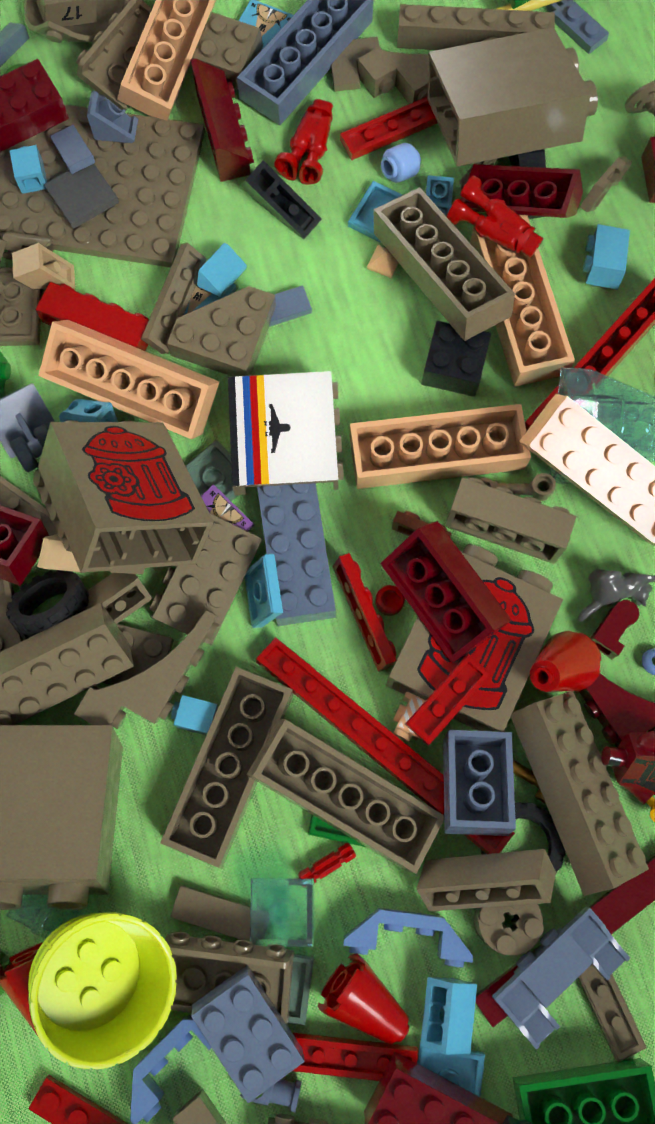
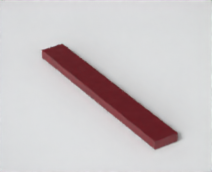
M655 856L646 862L649 868L647 871L611 889L589 906L611 934L655 901ZM540 944L531 952L534 953L542 944ZM516 964L476 994L475 1003L492 1027L508 1016L492 998V995L514 975V971L518 968Z

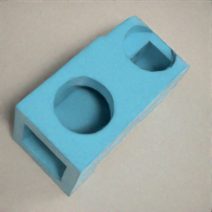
M75 399L59 415L60 422L69 420L79 422H118L112 404L101 401Z

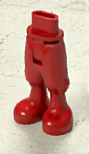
M315 99L313 104L308 106L294 136L290 139V149L292 152H282L277 155L274 166L279 174L291 181L296 179L301 158L308 152L307 159L303 161L300 167L299 179L301 183L306 185L315 184L320 181L323 168L318 160L327 151L326 144L333 120L332 103Z
M473 175L462 188L460 196L485 210L487 216L477 213L457 198L452 204L447 218L453 225L458 224L460 221L468 222L474 225V229L479 237H486L517 254L522 252L531 258L544 238L536 234L533 226L509 208L505 200L498 198L490 199L481 189V179Z

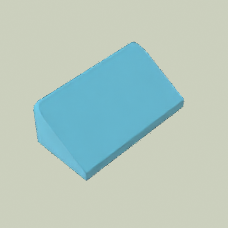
M223 243L199 269L197 286L222 297L246 270L247 265L228 244Z

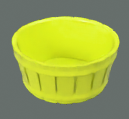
M113 912L91 913L70 919L56 928L44 940L33 959L29 972V1011L40 1041L45 1048L48 1047V1051L54 1057L64 1063L68 1062L70 1066L81 1069H105L131 1059L154 1040L158 1035L157 1032L162 1029L171 1011L170 1008L171 1005L173 1006L177 985L175 982L177 979L174 958L171 956L173 954L163 936H160V933L153 926L139 918Z

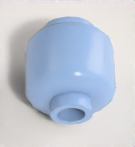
M406 142L389 148L382 157V173L387 179L395 183L412 178L419 172L420 154L415 147Z

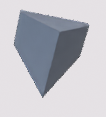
M95 90L92 91L87 118L94 139L133 143L135 141L138 118L135 116L131 118L125 113L124 109L121 110L104 95L99 94Z

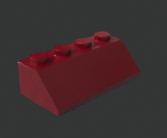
M196 58L191 59L196 94L220 182L249 176L251 174L250 164L254 163L251 147H245L244 142L248 141L245 126L239 125L238 122L241 119L238 103L233 104L232 98H235L232 81L227 82L223 70Z
M473 164L468 178L469 180L473 175L480 178L482 181L481 189L490 199L498 198L505 200L506 205L518 215L568 218L576 215L583 195L580 169ZM461 197V201L474 211L485 212L478 205Z
M438 521L419 527L380 563L452 663L482 644L512 621Z

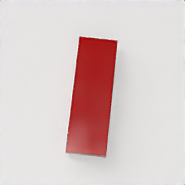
M467 654L409 718L405 725L429 746L492 674L471 655Z

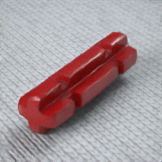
M345 843L337 848V852L334 853L332 851L313 863V867L310 869L307 867L300 871L298 877L305 888L317 882L316 879L319 877L322 879L342 866L341 863H347L354 859L356 853L351 844Z

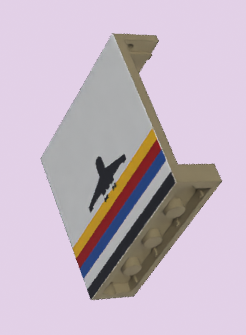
M331 371L228 377L231 471L234 495H246V487L333 482L334 490H338V480L344 479L343 462H337V452H342L341 435H335V426L340 425L339 408H334L333 399H338V383L332 382Z

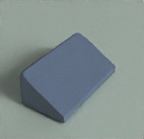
M10 22L0 32V67L30 38L23 24Z

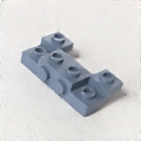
M589 907L582 909L563 929L559 928L556 931L553 928L540 939L542 945L534 953L528 951L516 962L518 968L514 971V975L492 995V998L536 1050L549 1034L555 1029L558 1030L560 1028V1025L545 1008L562 994L591 964L608 981L611 978L610 975L624 961L630 959L628 954L613 938L605 924Z

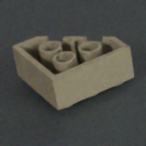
M248 286L178 317L167 342L171 356L232 377L251 376L276 308L275 295Z

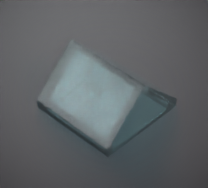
M293 877L251 878L250 941L253 945L267 946L270 944H280L288 947H314V879Z

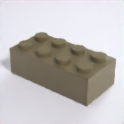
M462 477L445 527L555 564L567 549L577 516L569 514L570 512L563 507H549L541 504V501L536 498H522L513 495V492L503 487L495 489L485 485L480 479H466Z

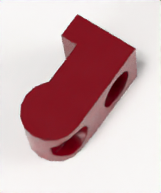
M629 600L619 601L608 611L590 638L596 643L599 651L611 660L619 656L625 647L618 640L624 631L633 625L640 616L637 605Z

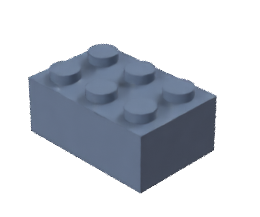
M448 730L443 739L445 834L509 836L516 829L512 732Z
M248 965L192 1004L191 1017L247 1103H250L305 1062L301 1045Z

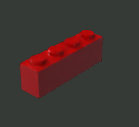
M50 282L35 309L41 321L50 326L54 321L70 320L143 351H146L148 344L141 339L149 321L146 316L140 313H129L115 303L106 304L101 302L92 294L86 293L83 295L66 284L58 285Z

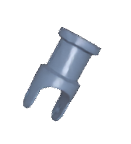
M297 1079L295 1082L279 1080L264 1091L261 1097L255 1098L251 1102L266 1106L270 1103L289 1107L290 1112L295 1113L302 1080Z

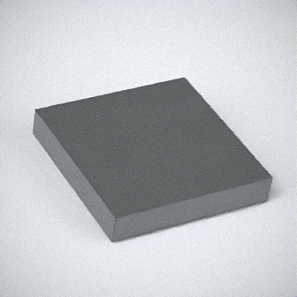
M95 164L74 174H71L68 170L44 184L47 192L73 229L119 203L118 197Z

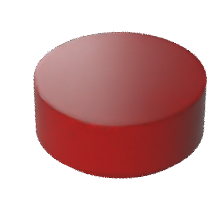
M386 585L379 589L375 598L377 609L387 616L398 614L405 603V597L394 585Z

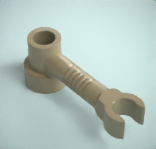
M547 473L536 475L531 484L498 483L489 478L480 479L485 485L495 489L503 487L512 491L514 495H533L539 501L547 500L553 494L556 486L555 479ZM538 488H544L546 491H540Z

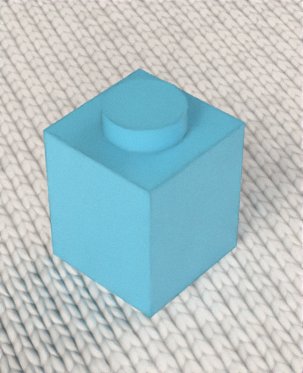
M37 145L23 146L10 150L14 178L21 193L46 189L44 186L47 183L44 163Z
M182 695L180 702L176 701L171 714V719H174L173 725L180 729L207 735L219 706L215 703Z

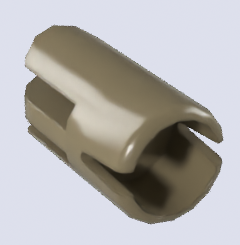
M9 231L5 232L2 237L3 240L7 241L5 250H8V252L3 253V257L12 260L13 252L37 243L53 252L52 237Z

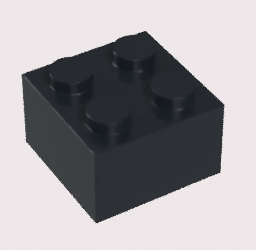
M436 321L421 385L475 397L480 384L491 333L483 331L464 341L450 323Z

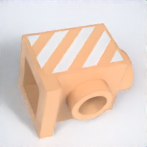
M407 691L403 698L407 705L400 704L393 721L398 723L393 734L402 740L410 742L411 738L417 741L419 737L405 723L426 700Z

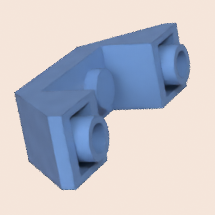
M378 908L347 933L343 941L344 946L350 947V953L368 955L369 949L376 950L379 923L384 924V930L403 932V926L416 928L415 934L434 936L436 930L439 931L437 956L440 959H445V965L464 967V962L473 963L471 952L445 918L438 915Z
M186 1015L133 1069L130 1116L132 1124H137L142 1118L148 1122L162 1108L158 1102L165 1093L148 1073L150 1072L155 1076L169 1062L165 1056L173 1048L179 1052L193 1038L189 1033L191 1030L208 1050L211 1049V1046L191 1015Z

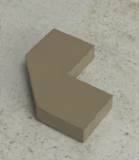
M378 37L353 39L331 64L334 92L360 89L357 69L358 58L379 47Z
M625 156L618 157L594 184L580 208L586 212L596 210L611 186L619 184L631 166L632 161Z

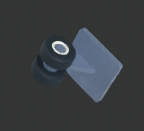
M33 383L0 399V442L10 458H18L26 472L38 468L39 464L36 458L42 454L50 422H55Z

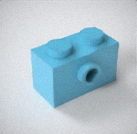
M598 224L594 235L589 234L585 248L589 255H586L583 265V272H587L586 284L618 290L626 272L630 230Z
M427 978L420 1047L442 1054L471 1053L477 984L454 978Z

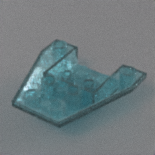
M561 367L558 394L568 396L650 463L654 462L655 396L592 369ZM552 467L550 468V475L555 479L556 483L572 484Z

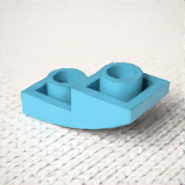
M428 175L426 194L447 217L452 206L454 178Z

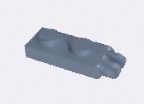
M562 0L546 6L549 12H555V24L588 54L607 41L609 32L573 0Z

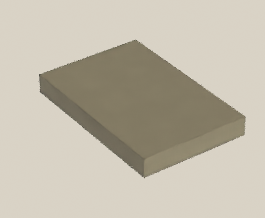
M12 267L0 268V281L6 286L0 294V346L39 345L41 319L35 309L42 297V289H31L14 279Z

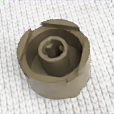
M538 904L475 908L474 927L478 936L487 946L503 955L515 956L526 953L536 945L543 934V917ZM504 913L514 916L511 920V927L501 924L505 921Z

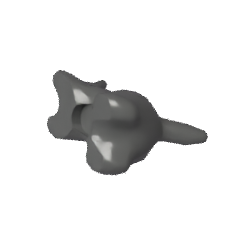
M594 570L588 578L591 583L590 593L593 602L582 609L578 620L582 622L602 606L628 597L635 600L636 605L640 606L642 604L646 607V600L652 591V586L649 583L655 581V576L627 572L622 575L620 571Z

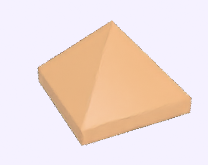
M377 245L367 269L392 278L399 263L385 247Z

